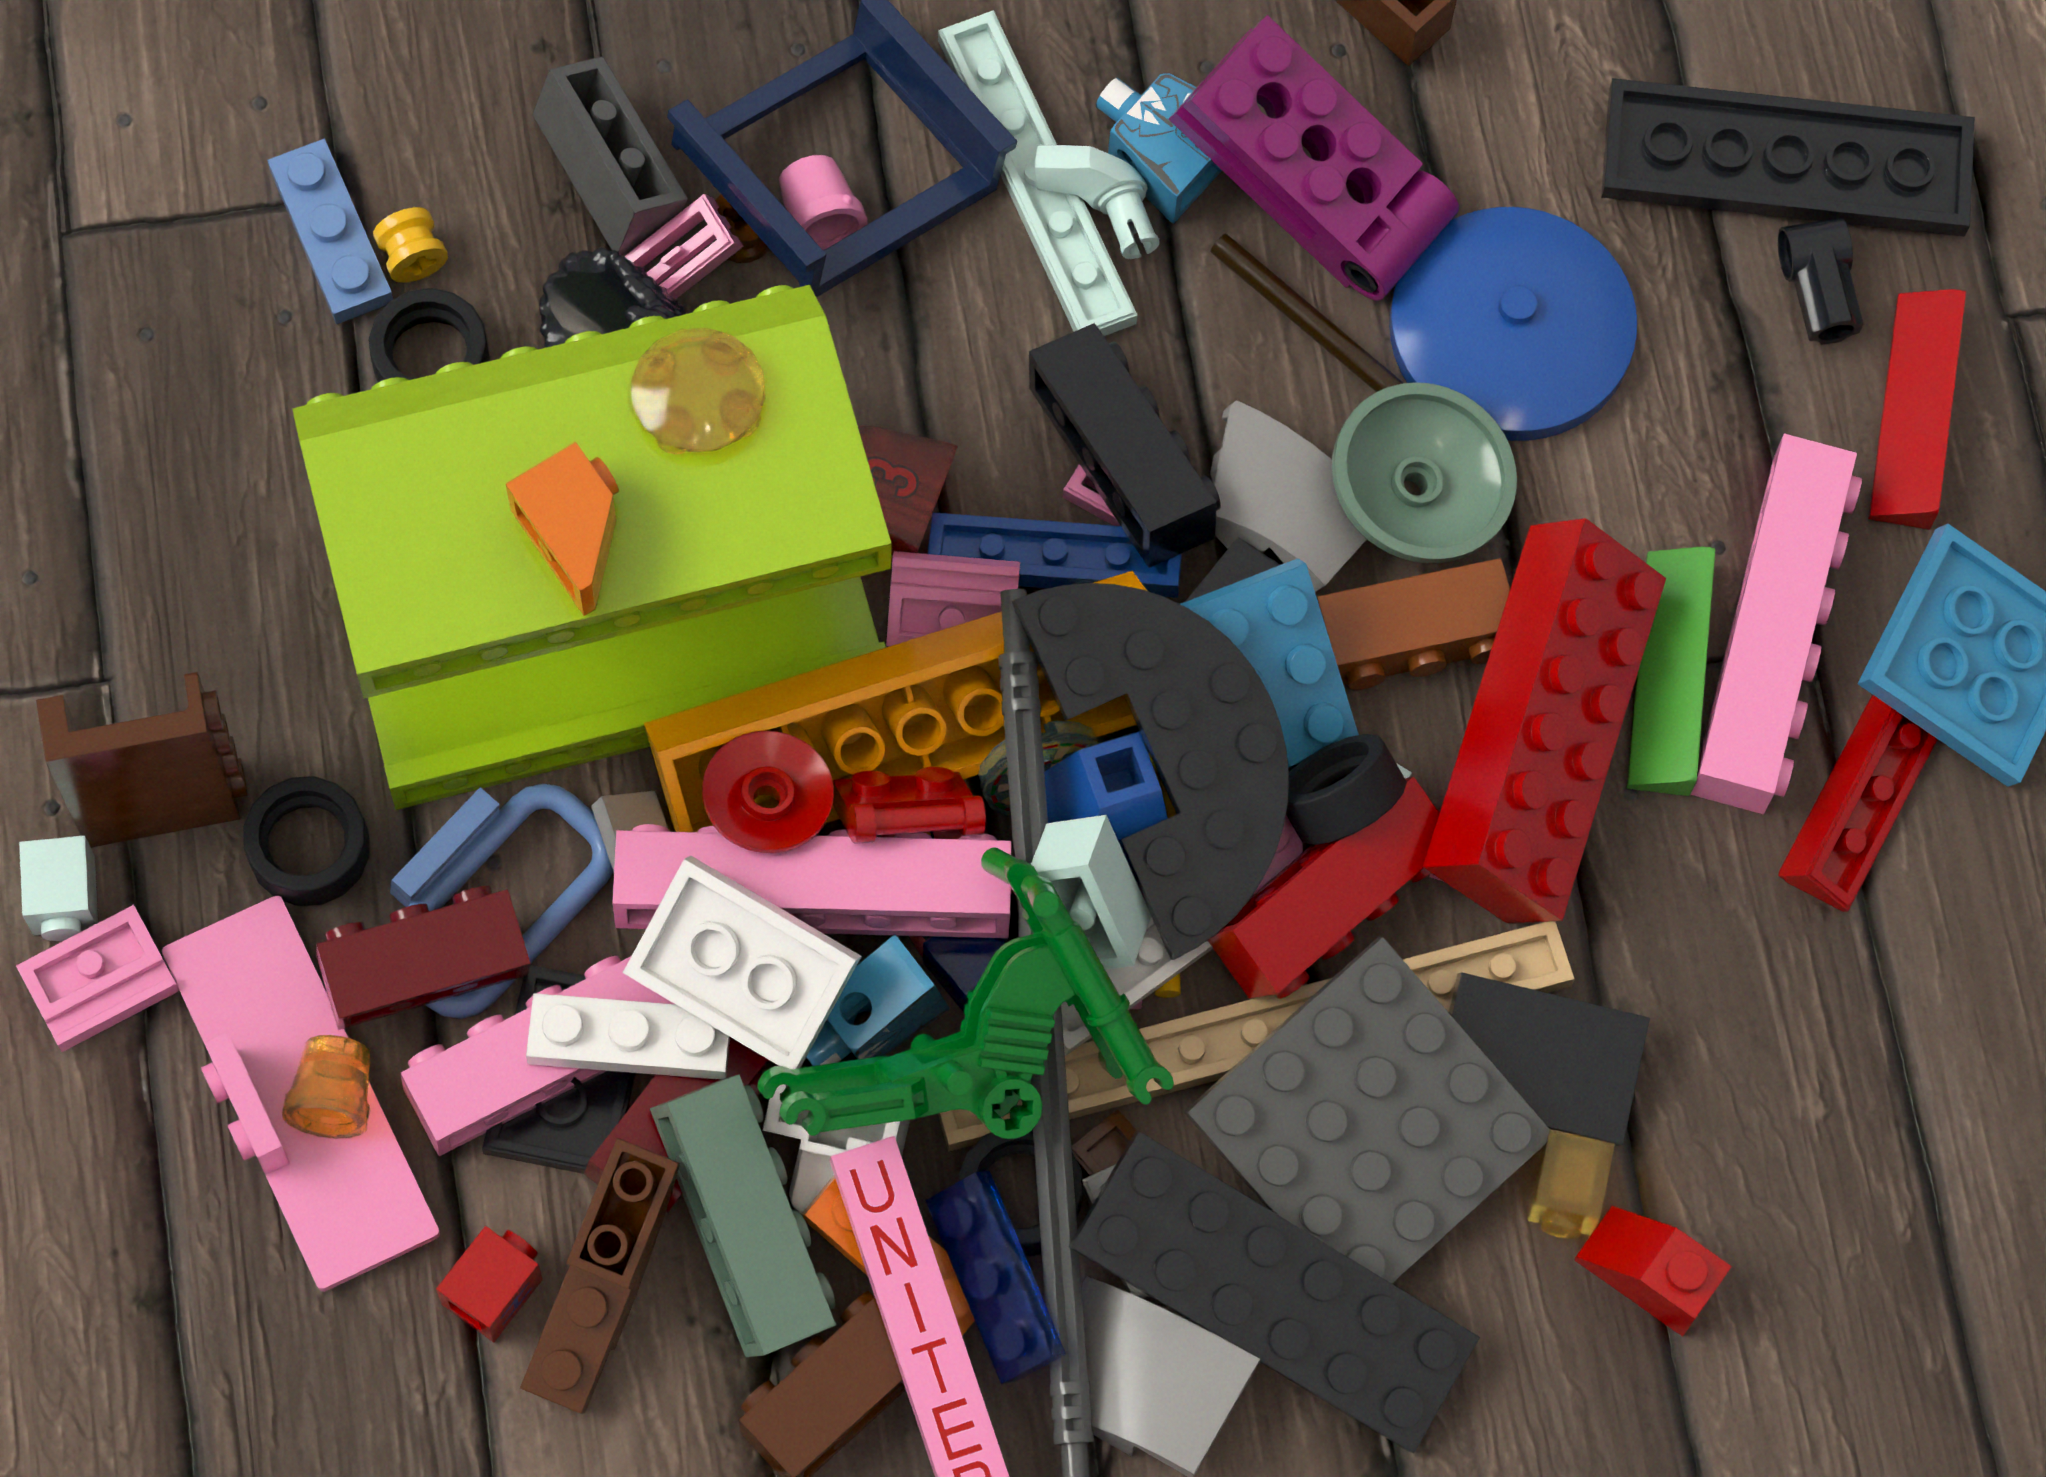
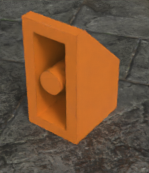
M574 442L506 483L510 511L578 609L585 616L596 609L616 525L613 495L618 493L619 489L604 462L599 457L589 461L578 444Z

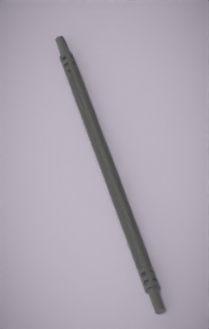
M1009 589L1000 592L1004 654L998 656L999 669L1001 670L1000 690L1003 698L1001 704L1005 727L1013 854L1015 858L1031 864L1045 826L1048 823L1040 719L1041 700L1039 699L1038 691L1040 686L1039 676H1037L1038 660L1035 653L1030 652V642L1011 602L1025 596L1026 590ZM1017 899L1019 937L1031 935L1033 933L1022 916L1024 909ZM1060 1005L1053 1016L1055 1024L1050 1032L1052 1038L1051 1043L1047 1046L1049 1052L1047 1060H1044V1075L1033 1074L1031 1084L1036 1088L1042 1100V1113L1037 1125L1033 1128L1051 1380V1384H1049L1050 1397H1052L1051 1414L1052 1421L1054 1422L1053 1443L1054 1445L1061 1446L1063 1477H1090L1087 1443H1093L1094 1437L1091 1428L1092 1409L1089 1400L1090 1381H1088L1080 1261L1079 1253L1068 1247L1077 1232L1062 1011Z

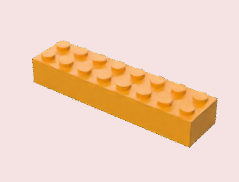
M1133 571L1094 582L1099 584H1116L1147 591ZM1002 611L644 723L675 832H697L703 827L713 826L706 814L702 799L703 777L708 763L724 744L740 735L755 731H777L803 740L823 758L830 771L832 780L852 779L854 774L862 771H879L889 776L915 775L917 770L925 767L947 768L953 772H959L963 779H967L1007 766L1004 715H1002L1001 704L1003 698L1000 690L1001 670L999 669L998 656L1004 654ZM1030 644V652H1034ZM1038 662L1037 676H1039L1040 686L1038 691L1039 699L1041 700L1042 746L1047 747L1058 744L1057 747L1044 749L1043 754L1058 750V748L1068 747L1060 746L1061 743H1081L1137 725L1124 695L1064 721ZM760 795L755 799V803L761 807L773 808L778 805L777 800L770 795ZM833 805L826 823L840 819Z

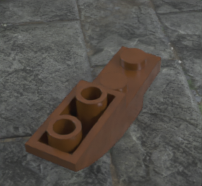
M616 1139L566 1264H569V1268L520 1389L580 1414L586 1413L611 1350H615L637 1295L659 1234L681 1163L623 1139Z

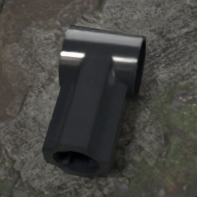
M1836 218L1781 227L1778 232L1777 243L1780 266L1785 279L1789 282L1794 281L1809 341H1817L1821 345L1842 342L1844 339L1860 333L1864 324L1850 273L1853 264V250L1850 232L1845 220Z

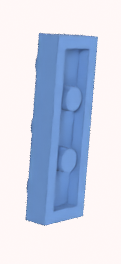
M325 138L268 159L272 177L335 323L339 324L386 306L389 301L393 300L391 289Z

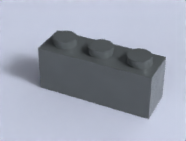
M603 56L550 69L532 115L612 251L616 250L620 255H626L683 211L688 198Z

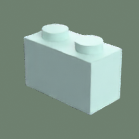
M1107 815L1047 823L1031 865L1034 866L1039 876L1046 877L1052 882L1071 918L1082 927L1105 970L1134 966L1151 914Z

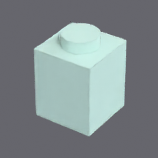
M74 836L19 842L22 916L33 936L41 935L43 939L49 941H64L97 924L95 856L86 837Z

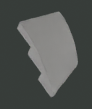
M1236 400L1223 411L1222 420L1227 423L1222 447L1214 455L1210 471L1212 482L1221 502L1220 510L1216 511L1215 535L1227 549L1239 537L1260 552L1270 547L1283 563L1297 558L1307 564L1316 592L1333 578L1367 539L1351 523L1338 500L1332 477V459L1289 427L1263 412Z
M1087 1276L1081 1289L1093 1435L1129 1456H1132L1137 1447L1185 1476L1194 1477L1256 1370L1260 1358L1160 1306Z

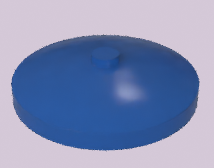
M1495 207L1467 213L1451 220L1395 286L1390 308L1389 330L1394 357L1407 383L1436 384L1455 390L1472 399L1489 413L1499 425L1508 441H1529L1558 435L1577 427L1600 411L1612 398L1626 375L1634 352L1637 337V313L1632 290L1620 265L1611 253L1587 231L1564 218L1544 211L1521 207Z

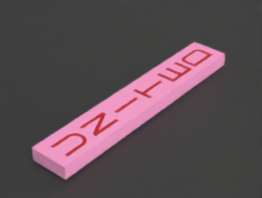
M895 1136L831 1156L829 1161L935 1477H1009Z

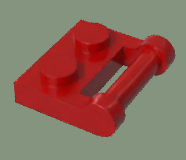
M925 767L917 770L915 775L889 776L879 771H862L854 774L852 779L833 780V806L854 844L874 842L876 835L959 830L963 836L983 835L985 832L986 814L984 801L980 795L973 796L959 772H953L943 767Z

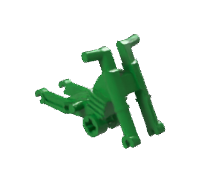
M993 847L984 852L981 858V865L986 872L1011 886L1024 909L1022 916L1033 934L1010 940L995 952L974 991L968 990L967 998L969 1000L964 1008L965 1019L962 1020L960 1027L962 1031L937 1040L928 1034L918 1035L913 1039L911 1049L889 1057L878 1056L797 1069L775 1066L766 1070L761 1075L757 1088L766 1099H770L774 1096L778 1086L786 1085L785 1090L780 1093L782 1104L779 1114L787 1124L792 1125L797 1121L800 1112L808 1110L807 1116L802 1119V1127L811 1136H815L820 1132L912 1120L951 1110L963 1109L976 1115L994 1135L1004 1139H1017L1032 1131L1041 1117L1042 1100L1036 1088L1031 1084L1033 1074L1044 1075V1060H1047L1049 1052L1047 1046L1051 1043L1052 1038L1050 1032L1055 1024L1053 1016L1058 1007L1065 1001L1068 1006L1074 1005L1099 1049L1098 1058L1100 1065L1115 1079L1121 1078L1124 1074L1128 1090L1142 1104L1147 1105L1152 1100L1151 1094L1146 1089L1147 1082L1150 1079L1154 1078V1081L1165 1090H1171L1174 1086V1081L1171 1073L1157 1062L1128 1011L1130 1006L1129 1000L1124 993L1119 995L1082 927L1071 918L1052 882L1046 877L1039 876L1034 866L1028 862ZM1020 1098H1021V1099H1022V1105H1017V1103L1019 1102V1100H1020ZM1010 1112V1119L1001 1118Z

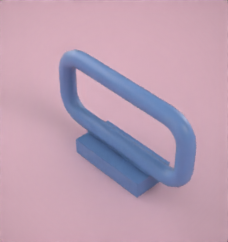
M542 783L529 786L512 796L499 810L500 804L480 787L391 880L390 894L405 907L427 904L429 911L442 908L530 814L540 809L552 810L589 842L592 849V859L580 875L522 935L530 963H532L604 887L613 874V869L593 811L571 792L560 786ZM516 979L437 1001L426 1006L445 1017L463 1019L479 1015L493 1005Z

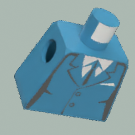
M1163 73L1140 95L1122 80L1115 78L1105 87L1096 103V108L1116 122L1110 131L1108 154L1129 163L1142 175L1148 188L1145 197L1174 224L1222 171L1169 120V117L1196 87L1170 73Z
M893 935L856 966L827 1019L828 1021L825 1022L806 1058L813 1066L837 1063L851 1052H853L857 1059L885 1056L950 1008L924 970L899 938ZM871 1012L866 1022L854 1025L858 1016Z

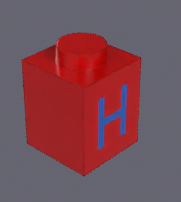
M485 1226L436 1288L441 1304L494 1343L543 1280L539 1264L534 1261L538 1252L523 1238L510 1230H506L501 1237Z

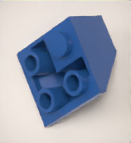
M1140 731L1078 750L1044 772L1048 823L1107 815L1117 840H1120L1168 818L1162 790Z

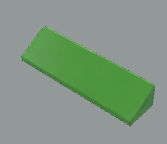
M1701 546L1649 551L1646 555V563L1666 577V581L1636 677L1626 789L1690 796L1696 784L1715 548Z

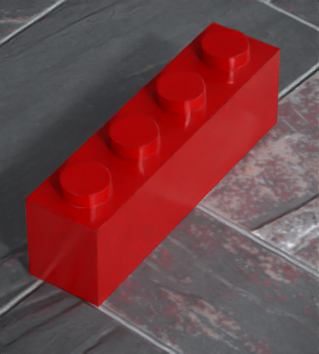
M1414 776L1405 778L1407 783L1403 795L1392 809L1377 821L1357 833L1335 842L1319 845L1312 844L1253 894L1240 912L1217 934L1207 940L1249 999L1275 995L1278 999H1282L1298 990L1309 979L1310 976L1306 969L1320 957L1326 960L1340 953L1353 942L1355 937L1351 932L1352 929L1365 918L1367 921L1374 920L1394 907L1399 901V897L1395 892L1409 880L1414 883L1431 874L1423 868V864L1440 813Z

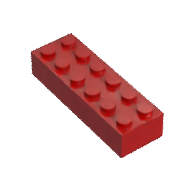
M1586 518L1530 525L1423 864L1424 869L1505 923L1563 921L1666 581V577Z

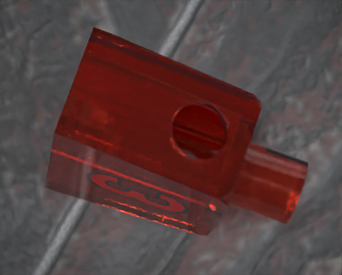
M866 424L858 425L891 540L892 563L894 551L918 552L958 446L949 442Z

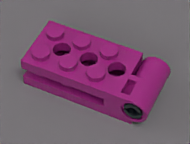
M1268 15L1237 41L1169 117V120L1345 288L1350 285L1360 294L1373 300L1384 299L1459 212L1458 201L1451 190L1435 176L1419 170L1423 163ZM1257 103L1264 108L1267 116L1261 112ZM1302 146L1308 150L1311 158L1306 155ZM1347 189H1349L1352 192V194L1355 197V200L1352 199V197L1349 195Z

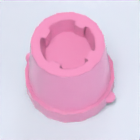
M812 155L801 158L790 164L781 173L779 186L784 207L823 251L868 224L862 203L852 193L840 168L832 157Z

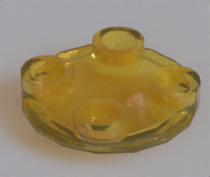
M710 328L680 329L657 340L639 359L631 380L632 405L644 429L655 437L657 445L665 452L671 454L716 451L740 440L742 437L753 434L759 426L761 420L760 412L766 398L764 372L752 350L734 336Z

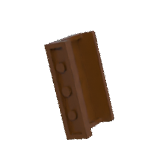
M198 672L184 674L188 698L186 710L78 730L63 695L36 700L45 762L80 835L86 837L91 848L240 820L237 798L248 796L242 760L237 756L233 736L229 735L225 714H221L216 690L204 691Z

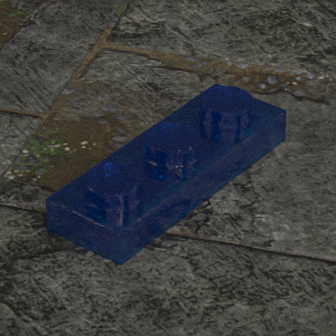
M990 1171L975 1172L925 1200L1001 1384L1016 1382L1065 1356L1064 1347Z

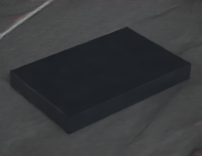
M530 965L528 975L523 978L515 1015L527 1009L526 1002L533 996V993H538L554 985H560L562 990H565L585 980V976ZM606 1071L584 1083L574 1077L571 1080V1083L574 1084L573 1089L543 1104L539 1102L535 1104L536 1108L504 1124L500 1122L486 1130L482 1147L483 1154L584 1174L590 1158L628 1111L636 1073Z
M1463 972L1458 973L1449 1014L1550 1130L1616 1146L1623 1145L1650 1018Z

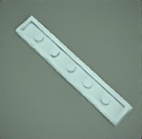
M994 10L938 30V42L950 68L1018 141L1016 148L1006 154L1001 177L1073 331L1095 323L1103 336L1136 325L1138 315L1083 199L1078 195L1037 190L1035 179L1037 146L1057 145Z

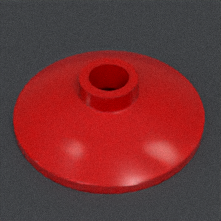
M777 731L750 732L724 744L708 763L702 785L703 805L709 820L717 831L733 844L760 853L785 852L810 841L819 833L828 820L834 797V786L830 771L818 752L803 740ZM760 795H770L777 800L778 805L773 808L761 807L755 803V799Z

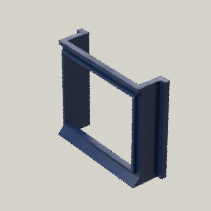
M861 0L854 33L851 36L711 116L704 118L688 99L669 109L667 118L674 125L671 145L676 150L681 149L793 274L798 280L800 287L810 285L816 298L996 191L1006 154L1014 150L1018 142L889 0ZM865 59L963 168L823 251L724 139Z

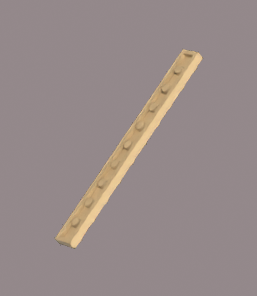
M1556 921L1542 922L1403 959L1448 1012L1457 974L1461 972L1545 993L1571 987L1575 979ZM1332 978L1303 985L1282 999H1278L1275 995L1262 996L1140 1028L1139 1030L1157 1062L1171 1073L1174 1081L1173 1088L1165 1090L1154 1081V1078L1150 1079L1146 1085L1147 1091L1153 1098L1219 1080ZM1094 1041L1083 1043L1065 1056L1069 1120L1139 1101L1128 1090L1124 1074L1121 1078L1115 1079L1103 1069L1098 1058L1099 1049ZM1020 1098L1019 1102L1017 1103V1105H1022V1099H1021V1098ZM959 1109L938 1113L948 1152L975 1145L984 1135L991 1133L977 1116L970 1111ZM1010 1112L1001 1118L1010 1119Z

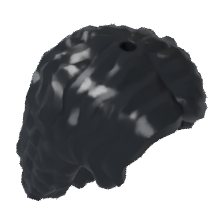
M603 247L597 248L593 252L582 250L577 254L569 253L559 263L558 272L548 276L547 282L542 287L544 294L539 300L542 321L540 332L545 338L543 348L563 344L568 338L581 332L597 331L605 334L626 329L633 322L644 317L662 316L668 319L686 314L683 305L669 296L666 288L657 285L656 281L651 276H648L643 267L635 266L631 260L620 255L616 250L609 251Z

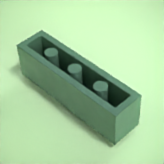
M739 1074L650 1108L668 1158L681 1163L676 1179L745 1358L769 1354L835 1326L836 1323L831 1313V1310L835 1308L832 1288L823 1273L815 1272L807 1251V1247L811 1246L808 1226L801 1213L796 1209L792 1210L783 1189V1185L787 1183L785 1166L778 1152L773 1147H767L758 1124L763 1121L762 1107L751 1086H744Z

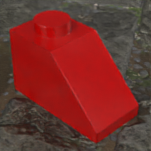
M1611 1206L1574 1259V1261L1682 1337L1732 1267L1677 1227L1615 1206Z

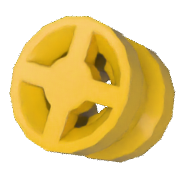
M413 207L395 212L379 222L373 231L378 248L387 252L389 256L386 266L391 279L396 282L407 283L428 277L438 271L448 259V253L443 242L434 238L432 234L435 227L430 212L425 208Z

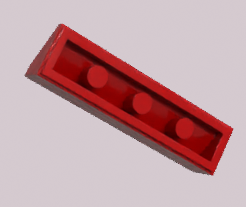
M1948 289L1899 293L1897 296L1868 519L1930 530L1939 513L1966 291Z
M1872 695L1779 870L1778 876L1788 884L1842 912L1849 911L1938 739Z

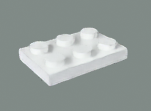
M689 856L683 860L623 973L778 1066L797 1069L801 1068L862 956L700 860Z

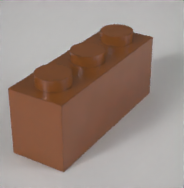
M1498 558L1317 596L1343 685H1349V688L1353 690H1362L1382 683L1386 676L1410 672V675L1413 677L1429 676L1445 669L1448 663L1471 659L1474 664H1486L1510 587L1502 559Z

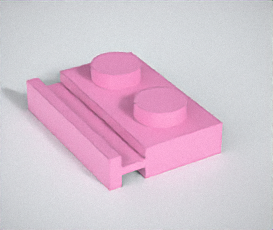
M894 551L886 646H892L1001 612L1000 592L1018 589L1020 562Z
M134 905L16 965L61 1052L179 992L175 980Z

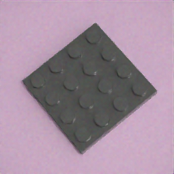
M1383 937L1375 939L1184 1111L1185 1115L1267 1209L1391 1284L1555 1136Z

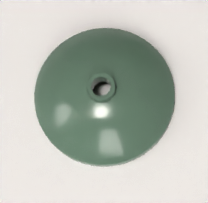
M1413 382L1382 389L1369 396L1353 410L1343 424L1334 445L1332 477L1338 500L1345 514L1366 539L1378 548L1396 557L1419 563H1445L1469 556L1485 546L1498 533L1513 507L1517 489V473L1514 456L1505 434L1490 414L1480 405L1450 388L1436 384ZM1404 481H1412L1417 484L1421 495L1410 494L1405 489Z

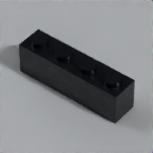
M1093 323L1029 351V389L1148 568L1215 539L1216 511L1221 508L1218 492L1211 479L1206 475L1199 477L1191 465L1189 452L1181 435L1176 430L1169 432L1159 418V409L1151 391L1144 385L1141 387L1137 386L1129 374L1128 362L1121 347L1114 341L1108 343L1097 325Z

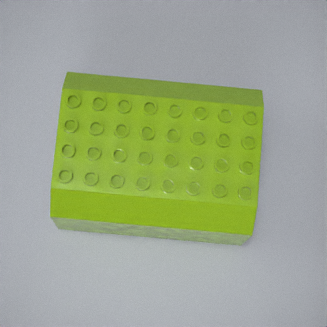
M788 285L774 286L762 291L756 298L731 304L722 300L711 301L700 305L693 313L668 319L662 316L644 317L633 322L626 329L605 334L597 331L581 332L571 336L563 344L542 349L530 346L519 347L504 353L500 359L475 365L469 362H456L440 368L434 375L413 380L401 377L389 378L376 383L371 390L346 396L339 393H326L312 398L304 406L292 408L363 698H368L384 761V768L396 810L475 791L480 787L483 789L650 747V743L644 726L646 722L886 648L885 642H879L861 576L891 569V540L828 321L810 285L794 289ZM574 442L578 444L589 461L599 457L604 462L619 489V492L613 495L616 525L596 609L583 616L510 511L506 483Z

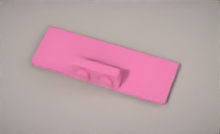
M273 896L164 946L162 954L213 1061L201 1067V1070L217 1103L230 1098L239 1120L227 1126L243 1160L245 1161L257 1156L318 1289L322 1292L328 1291L437 1239L440 1236V1231L345 1030H338L328 994L283 899L280 896Z

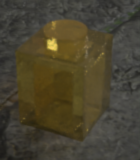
M1550 1129L1547 1143L1541 1148L1527 1221L1542 1224L1541 1230L1543 1232L1560 1238L1576 1239L1580 1237L1581 1233L1591 1235L1600 1220L1615 1144Z

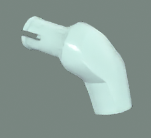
M1037 146L1035 158L1037 190L1078 195L1093 209L1101 211L1103 214H1108L1120 244L1121 254L1126 259L1142 257L1134 238L1135 233H1138L1147 254L1153 252L1159 246V238L1153 230L1142 202L1148 189L1142 175L1132 165L1091 146Z

